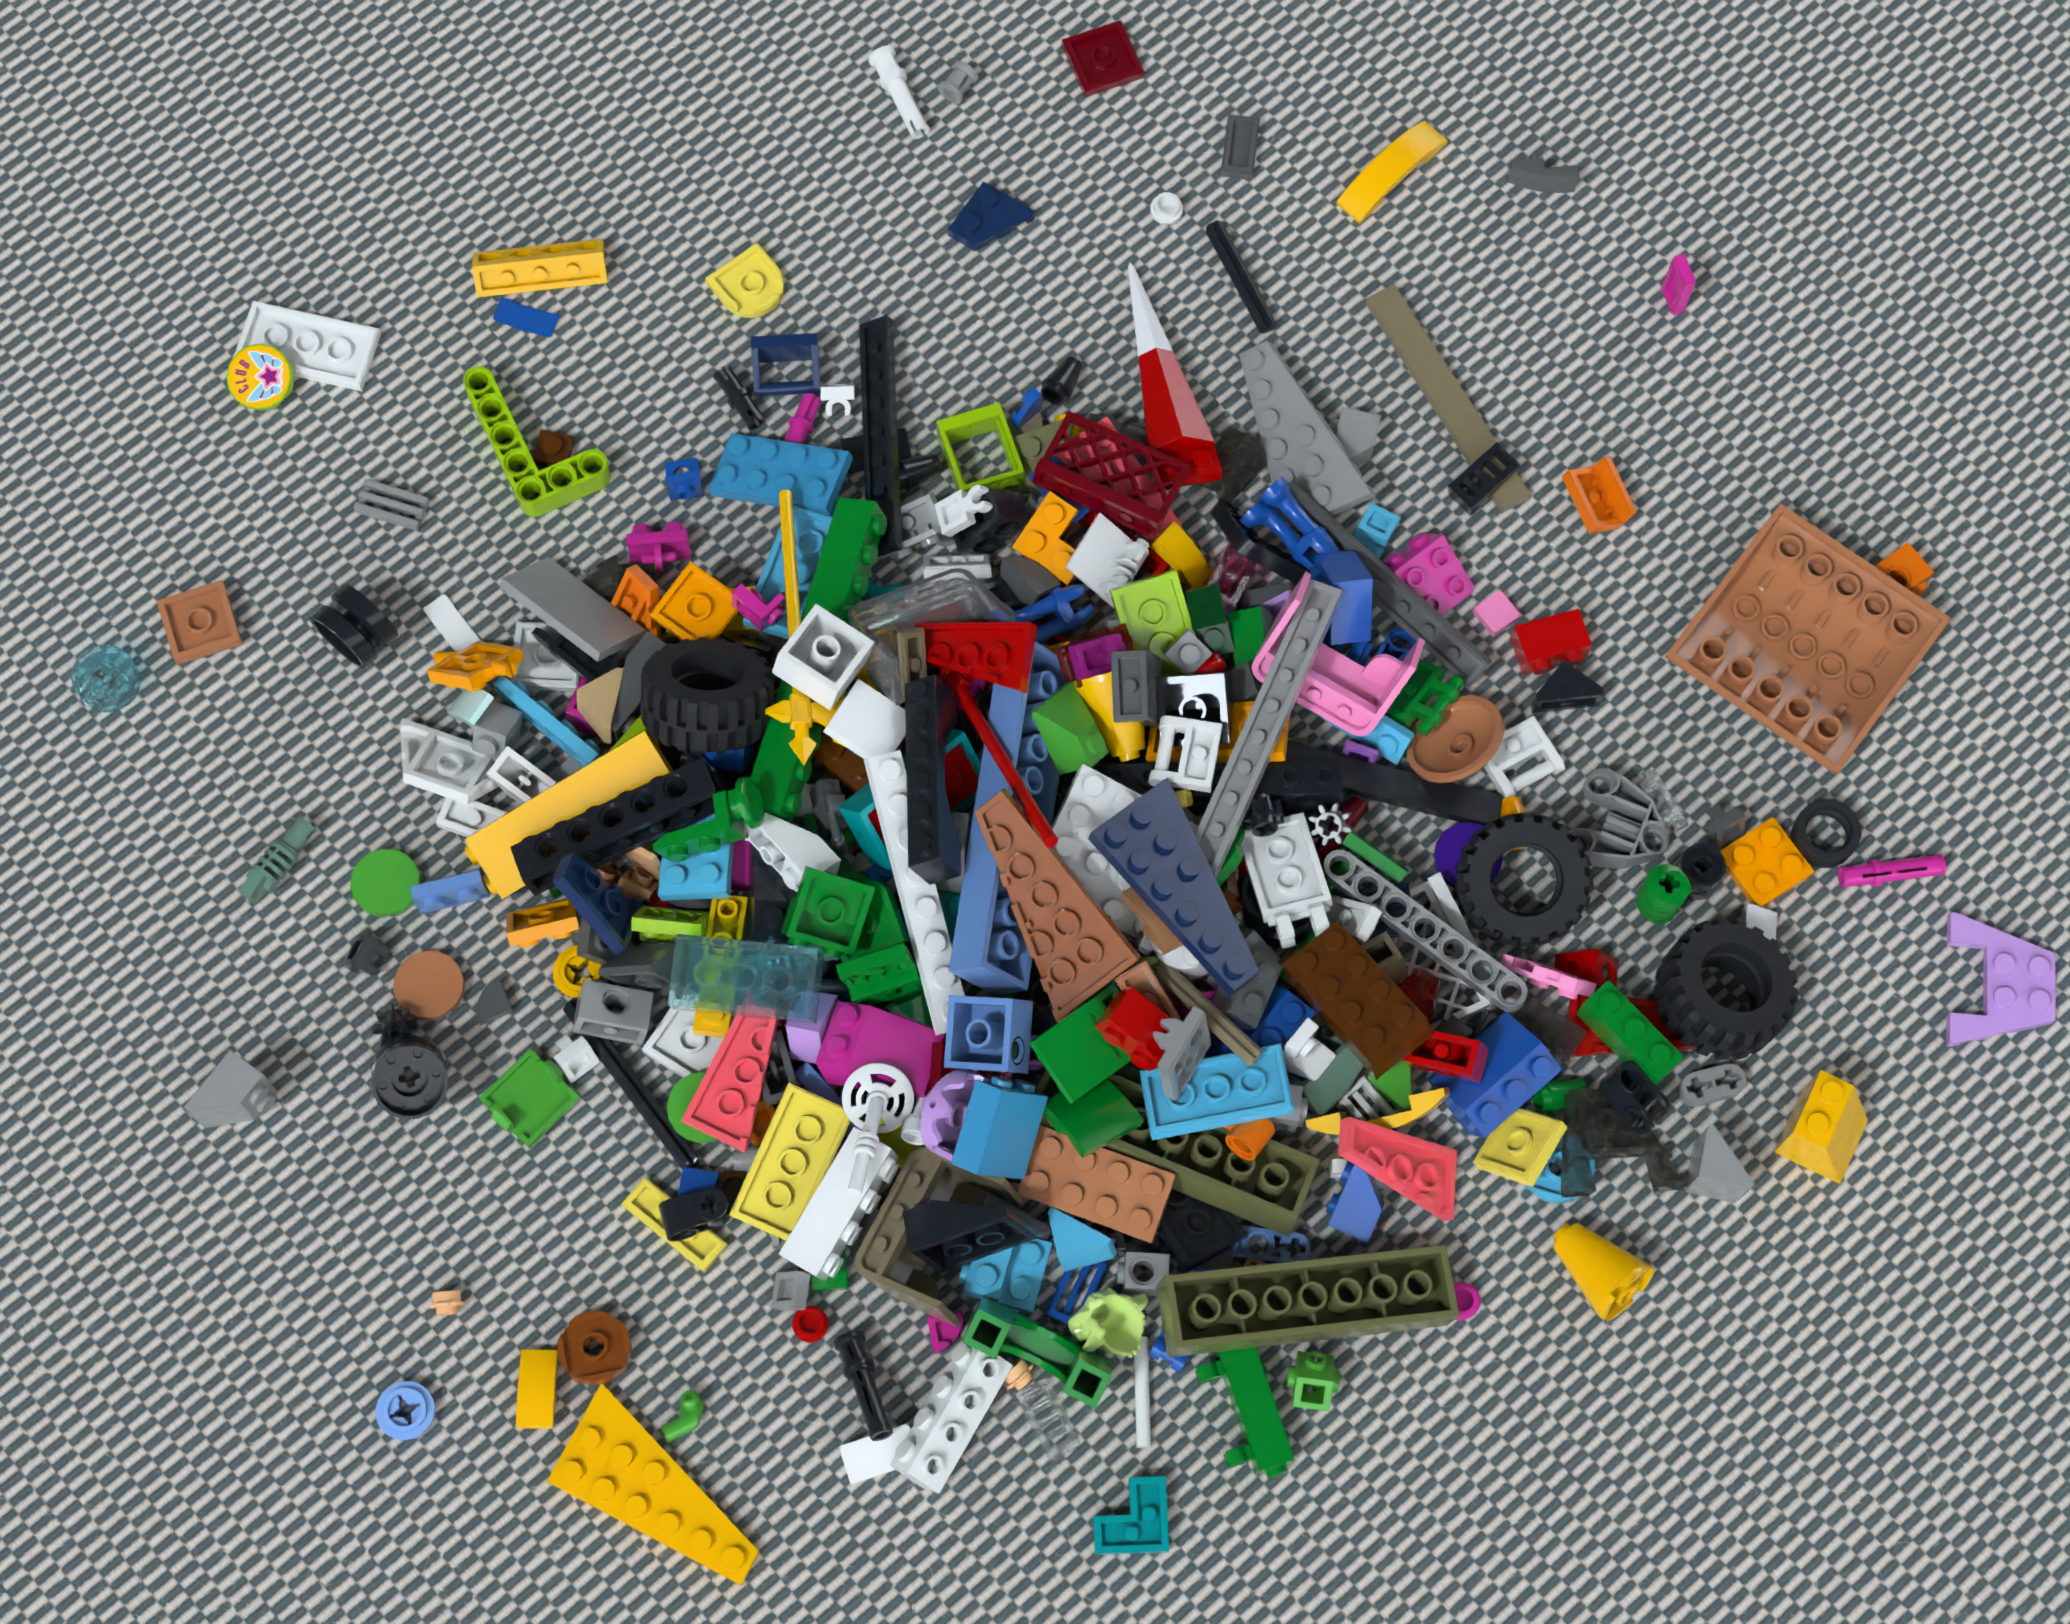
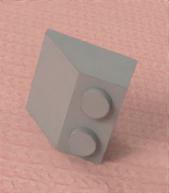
M229 1050L184 1108L204 1128L256 1120L260 1114L263 1115L271 1109L275 1103V1095L278 1091L264 1074Z

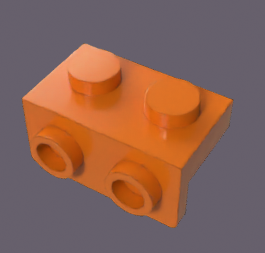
M1610 456L1603 457L1594 466L1570 469L1562 476L1588 534L1619 529L1636 514L1634 504Z

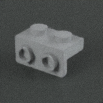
M934 492L900 507L902 549L881 556L882 559L893 556L894 561L913 554L911 547L919 543L925 548L941 541L939 535L941 534V529L934 505L938 501Z

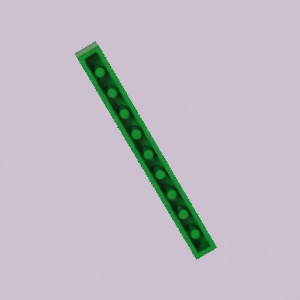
M838 497L801 615V623L815 604H818L851 627L856 626L858 623L859 605L862 596L868 590V576L871 566L875 565L877 561V547L880 537L884 535L887 528V518L876 501ZM782 679L774 704L783 700H789V696L792 694V686ZM770 717L750 778L760 791L765 812L791 824L795 814L801 809L803 787L805 782L810 779L812 771L811 761L815 750L819 748L821 743L822 725L820 723L812 722V727L809 728V738L817 743L805 765H803L789 746V742L795 738V730L790 729V723H782Z

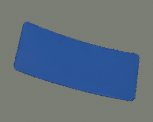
M502 297L493 319L526 332L551 337L560 316L559 314L527 307Z

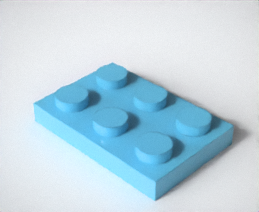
M715 812L680 829L716 819ZM734 842L722 845L715 852H698L689 855L688 859L680 862H671L661 856L658 887L659 898L662 901L730 898Z

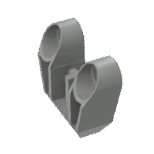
M1600 768L1591 772L1583 784V794L1591 803L1608 809L1607 817L1601 832L1585 828H1575L1570 833L1575 838H1579L1584 844V853L1590 857L1592 866L1625 869L1662 857L1668 848L1669 836L1653 799L1626 777L1611 769ZM1596 779L1603 780L1608 785V793H1594L1590 788V783ZM1648 835L1656 836L1661 842V849L1651 851L1646 847L1643 838Z

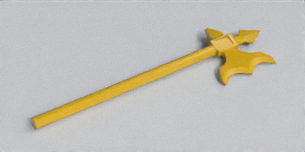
M782 490L779 492L789 639L801 624L792 492L790 490ZM792 686V694H790L789 700H783L765 709V714L782 723H790V729L795 730V738L789 742V746L803 765H805L817 743L809 738V728L812 727V722L820 723L826 727L844 701L845 692L830 711L817 702L811 703L810 697ZM833 739V742L842 745L841 743Z

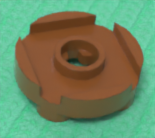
M587 1311L575 1316L569 1322V1326L564 1330L563 1335L562 1333L560 1334L557 1343V1354L563 1369L576 1383L586 1385L605 1384L622 1375L628 1368V1361L632 1353V1343L625 1325L620 1320L618 1321L610 1316L609 1313L603 1311ZM597 1340L599 1345H604V1349L597 1356L585 1353V1349L590 1347V1341Z

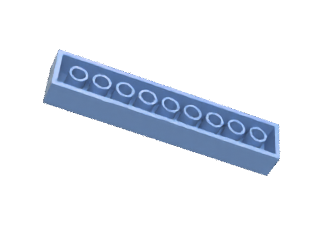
M1035 641L1027 694L994 684L988 723L1041 812L1052 827L1059 773L1031 712L1064 684L1073 682L1075 672L1072 664ZM984 744L974 812L1003 788L1009 792L1024 811ZM973 812L949 972L995 996L1028 991L1032 958L1012 910V902L1006 887H1003L999 877L1000 871L993 853L988 849L976 815Z

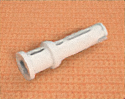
M889 45L882 46L869 55L868 61L872 67L876 68L880 76L879 83L881 87L889 91L911 138L919 139L924 136L921 130L923 129L924 133L927 134L930 128L906 84L907 73L905 69L900 68L895 58L896 51L894 47Z

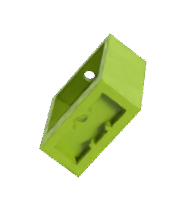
M1000 402L936 421L937 437L956 491L969 492L973 486L982 485L988 489L1015 492L1021 486H1024L1025 471ZM996 430L1010 471L965 484L951 443Z

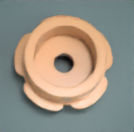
M461 1291L432 1293V1304H429V1308H436L437 1315H453L459 1313L458 1307L464 1306L465 1302L461 1300Z
M1021 1357L1011 1363L1013 1367L1005 1379L1007 1389L1015 1387L1017 1390H1020L1034 1377L1031 1373L1034 1364H1028Z

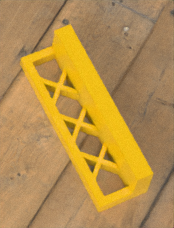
M602 238L475 252L472 259V272L477 297L608 283L604 257V240Z

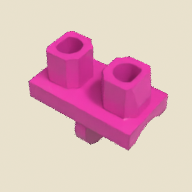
M680 521L668 522L664 525V531L652 532L651 526L647 524H636L633 526L632 534H626L630 564L655 563L656 572L663 573L664 563L691 560L688 531L683 528Z

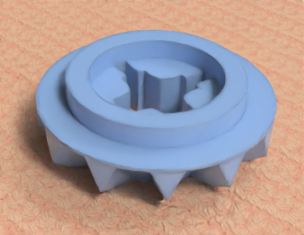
M401 1381L389 1386L381 1394L376 1405L378 1425L388 1436L400 1441L417 1439L419 1435L430 1428L433 1417L436 1415L434 1399L429 1391L421 1384L412 1381ZM401 1397L409 1406H418L416 1410L411 1412L412 1424L406 1421L404 1417L397 1418L395 1416L397 1415L396 1413L401 1411Z

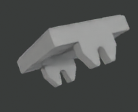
M1195 1006L1192 1007L1184 1022L1176 1018L1161 1019L1160 1025L1168 1031L1167 1034L1157 1031L1153 1032V1038L1159 1048L1165 1051L1157 1064L1164 1096L1174 1101L1178 1100L1211 1046L1205 1011Z

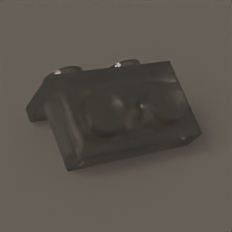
M1230 427L1214 444L1222 469V480L1200 483L1199 485L1216 492L1219 499L1224 498L1232 502L1265 467L1267 461L1265 458L1266 454L1257 438Z

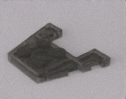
M1599 1088L1574 1089L1565 1094L1563 1123L1568 1128L1563 1135L1562 1197L1590 1196L1597 1191L1589 1160L1644 1157L1654 1192L1681 1190L1688 1185L1683 1173L1678 1175L1669 1160L1673 1156L1668 1147L1661 1146L1653 1130L1651 1129L1646 1134L1633 1131L1611 1104L1602 1097Z

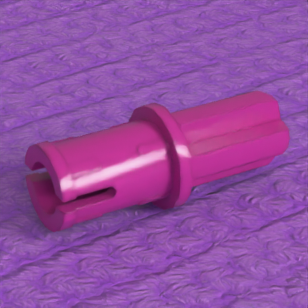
M812 393L805 394L802 397L795 416L791 417L788 421L790 427L784 441L799 444L805 443L808 434H811L814 430L812 424L821 405L819 397Z

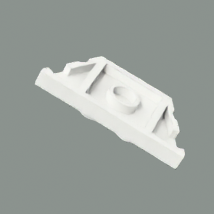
M402 718L400 721V740L404 783L467 805L499 787L486 775L497 759L473 751L471 741Z

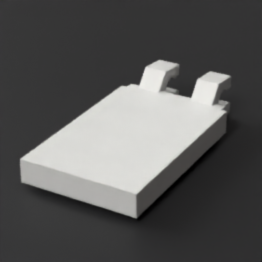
M1303 812L1283 817L1284 823L1278 824V830L1270 836L1258 837L1252 833V829L1245 830V837L1240 845L1243 849V859L1263 922L1268 923L1269 927L1276 926L1282 949L1296 945L1294 939L1295 932L1291 921L1310 917L1315 938L1329 927L1326 912L1330 911L1332 898Z

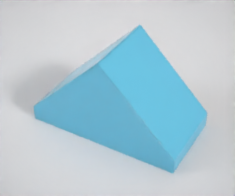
M1053 1207L1049 1209L1047 1213L1057 1256L1064 1272L1114 1259L1117 1251L1111 1238Z

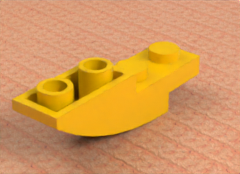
M730 895V898H712L702 957L703 969L696 1009L705 1011L696 1010L694 1035L724 1038L731 1026L733 1010L735 1011L741 973L740 957H743L748 897Z

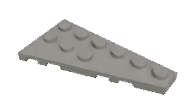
M1265 341L1240 353L1239 356L1272 484L1282 476L1288 483L1293 481L1331 516L1376 497L1377 495L1366 484L1361 476L1362 473L1351 462L1344 451L1343 445L1319 410L1315 409L1308 399L1309 396L1304 388L1299 386L1292 375L1293 372L1275 346Z

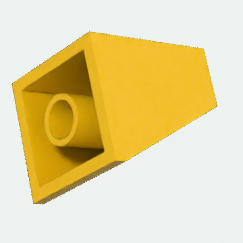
M1820 1070L1801 1091L1774 1152L1840 1184L1868 1122L1855 1086Z

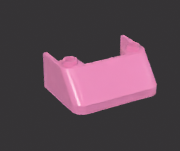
M1307 572L1304 573L1281 608L1255 656L1252 672L1255 678L1262 683L1293 615L1302 601L1311 578V574ZM1419 637L1403 661L1388 654H1379L1374 656L1366 667L1322 643L1296 703L1352 735H1368L1374 730L1416 670L1425 640Z

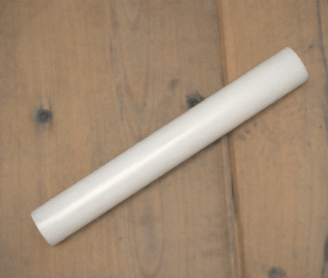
M1142 1336V1349L1138 1350L1137 1356L1134 1355L1136 1448H1150L1148 1337Z

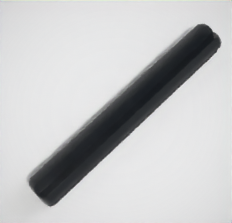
M1216 220L1206 226V234L1259 332L1265 334L1275 328L1276 321L1223 223Z

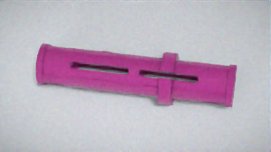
M1942 854L1879 862V860L1874 859L1868 860L1867 864L1838 867L1837 876L1841 888L1870 884L1872 887H1878L1883 882L1937 875L1944 876L1946 864Z

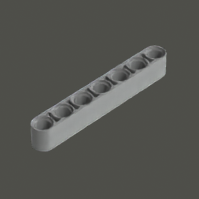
M1335 850L1326 856L1324 860V873L1331 885L1350 899L1373 905L1382 911L1379 917L1380 921L1501 1010L1515 1012L1524 1006L1527 998V987L1520 977L1349 852ZM1337 861H1343L1349 865L1350 869L1345 875L1337 876L1330 871L1332 864ZM1364 882H1372L1378 887V890L1373 896L1366 897L1359 893V886ZM1399 902L1406 907V912L1403 916L1397 918L1390 916L1386 909L1391 903ZM1419 924H1430L1435 930L1434 934L1427 939L1418 937L1415 933V928ZM1450 944H1457L1464 953L1460 958L1453 960L1444 955V948ZM1478 965H1485L1490 968L1492 976L1485 981L1477 980L1472 974L1473 968ZM1507 986H1514L1520 991L1521 997L1517 1001L1508 1002L1502 998L1501 990Z

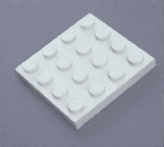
M1082 764L1078 768L1051 828L1058 838V843L1053 848L1105 913L1111 917L1110 919L1118 929L1137 938L1140 930L1143 932V922L1122 902V892L1131 886L1088 840V837L1093 830L1142 795ZM1189 821L1190 826L1195 834L1198 825ZM1144 934L1138 950L1147 955L1153 948L1151 940Z

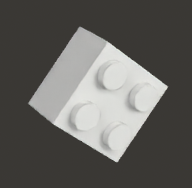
M815 604L778 653L772 673L831 711L867 662L875 642L818 604Z

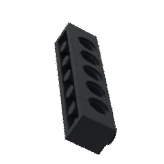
M703 757L696 761L686 762L680 768L666 775L654 777L648 783L638 788L624 791L608 802L592 806L580 815L569 820L560 821L552 828L537 835L525 837L521 842L511 846L510 848L521 879L532 894L536 896L556 886L553 883V878L562 857L573 853L593 868H596L650 843L666 833L678 830L714 813L712 794L720 792L713 772ZM653 806L651 810L645 812L648 808Z

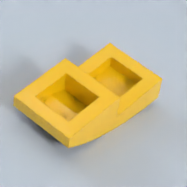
M1174 520L1150 545L1162 559L1177 571L1179 581L1191 589L1203 587L1212 576L1209 565L1197 546Z
M521 1349L516 1428L553 1429L559 1364L557 1350Z

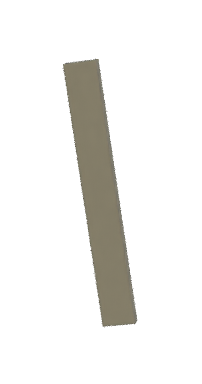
M1395 284L1366 298V306L1469 465H1472L1497 441ZM1495 457L1491 460L1501 471L1506 468ZM1486 467L1481 470L1491 480L1495 478ZM1515 471L1490 498L1499 512L1503 513L1529 500L1531 494Z

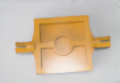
M477 641L456 652L438 650L433 657L436 665L427 669V673L431 683L446 685L448 688H464L472 692L483 689L487 686V682L495 677L515 676L517 673L516 665L524 661L521 648Z

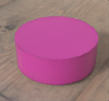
M1460 1282L1453 1284L1459 1311V1317L1455 1320L1470 1319L1480 1307V1295L1468 1283Z

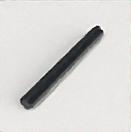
M578 997L568 1001L563 1008L564 1013L573 1025ZM581 1034L681 1169L683 1167L691 1168L696 1165L699 1160L698 1154L689 1142L674 1130L665 1110L613 1041Z

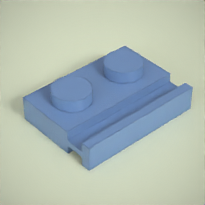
M479 869L410 887L413 901L418 910H420L421 915L489 898L487 886Z

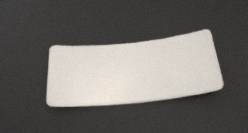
M445 594L424 607V612L455 652L477 641H481Z

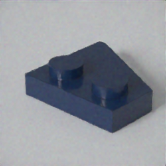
M983 181L948 228V236L973 251H977L988 245L991 240L1000 239L1008 235L1010 229L1025 221L1027 224L1033 222L1035 211Z

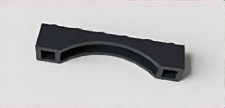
M936 674L905 684L908 867L930 885L961 876L960 842L949 809L945 783L947 740L951 730L957 723L956 693Z

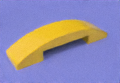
M1426 121L1418 123L1386 147L1355 178L1339 197L1336 204L1361 224L1382 204L1384 196L1422 161L1426 164L1447 144L1448 140Z
M1449 1087L1410 1095L1408 1097L1412 1110L1365 1122L1391 1130L1410 1124L1424 1117L1443 1103L1450 1095ZM1345 1111L1305 1120L1306 1127L1327 1134L1339 1135L1340 1119L1347 1118V1114Z

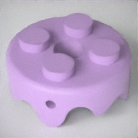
M960 1069L946 1074L935 1084L922 1103L920 1132L923 1143L929 1151L949 1161H952L975 1080L991 1081V1079L970 1070Z

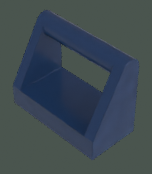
M817 333L751 336L755 397L821 393ZM812 360L813 380L761 383L760 363Z

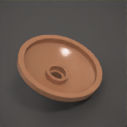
M1459 696L1454 704H1449L1442 714V722L1437 728L1433 727L1428 736H1423L1416 730L1422 721L1420 719L1412 729L1415 736L1406 750L1408 762L1415 773L1431 782L1446 783L1464 779L1483 768L1495 755L1504 735L1503 717L1491 701L1479 696Z

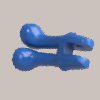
M1283 476L1277 479L1260 497L1261 500L1252 506L1240 520L1248 528L1260 525L1269 528L1292 553V559L1309 571L1311 567H1314L1315 554L1340 552L1324 527H1319L1301 508L1291 494L1290 484ZM1275 507L1289 517L1304 534L1303 537L1295 532Z
M1079 583L1064 588L1056 587L1045 598L1014 611L1008 606L1000 607L993 611L994 622H1033L1053 612L1054 618L1037 627L1035 641L1042 644L1061 633L1077 630L1081 623L1092 616L1094 608L1091 604L1072 610L1069 602L1085 593L1084 587Z

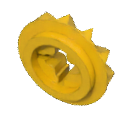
M578 945L564 950L556 959L553 967L554 982L557 988L568 998L578 997L584 979L608 980L598 975L602 965L577 956ZM588 964L587 971L593 979L582 977L576 983V975L571 968L581 969L584 965Z

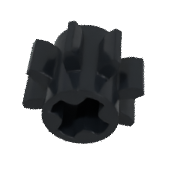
M1254 794L1242 821L1243 829H1252V833L1258 837L1274 834L1278 830V824L1284 823L1280 799L1272 801V797L1269 794Z
M392 1003L390 1004V1009L384 1013L376 1012L380 1024L373 1025L372 1031L376 1035L382 1034L379 1039L381 1047L387 1041L398 1036L412 1035L409 1030L418 1028L416 1020H407L410 1016L408 1007L401 1011L395 1009ZM392 1023H398L397 1031H391Z

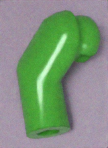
M685 1391L680 1397L681 1406L678 1418L661 1426L668 1443L695 1430L699 1426L704 1403L703 1398L696 1391Z

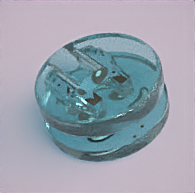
M94 646L83 652L72 668L71 680L74 690L81 700L95 711L108 713L121 710L128 706L139 692L141 685L140 672L128 653L117 646Z

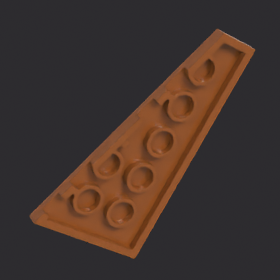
M1003 788L974 813L988 849L993 853L999 868V877L1003 887H1006L1012 902V910L1031 958H1034L1041 976L1040 982L1044 992H1047L1053 1007L1052 1012L1057 1022L1130 967L1141 956L1053 847L1047 848L1028 816L1009 792Z

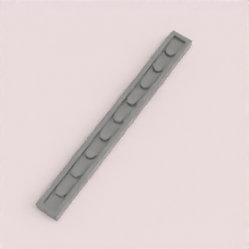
M1312 579L1309 580L1302 601L1293 615L1196 830L1195 836L1216 879L1343 597L1341 589Z

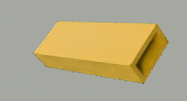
M644 729L469 835L465 839L468 846L464 847V850L474 865L479 863L484 870L486 876L483 877V880L489 891L493 895L498 893L501 899L525 886L513 857L511 846L521 842L525 837L537 835L552 828L560 821L569 820L580 815L592 806L608 802L624 791L638 788L648 783L654 777L666 775L672 772L673 769L647 729ZM653 806L648 808L645 812L651 810Z

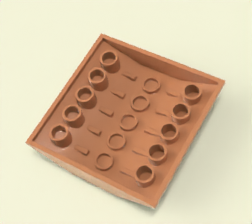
M1780 503L1665 655V658L1837 776L1951 618Z

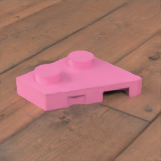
M1503 954L1501 964L1510 971L1529 977V983L1545 989H1549L1550 985L1558 987L1557 994L1577 1000L1578 994L1590 997L1596 987V984L1539 962L1508 954Z

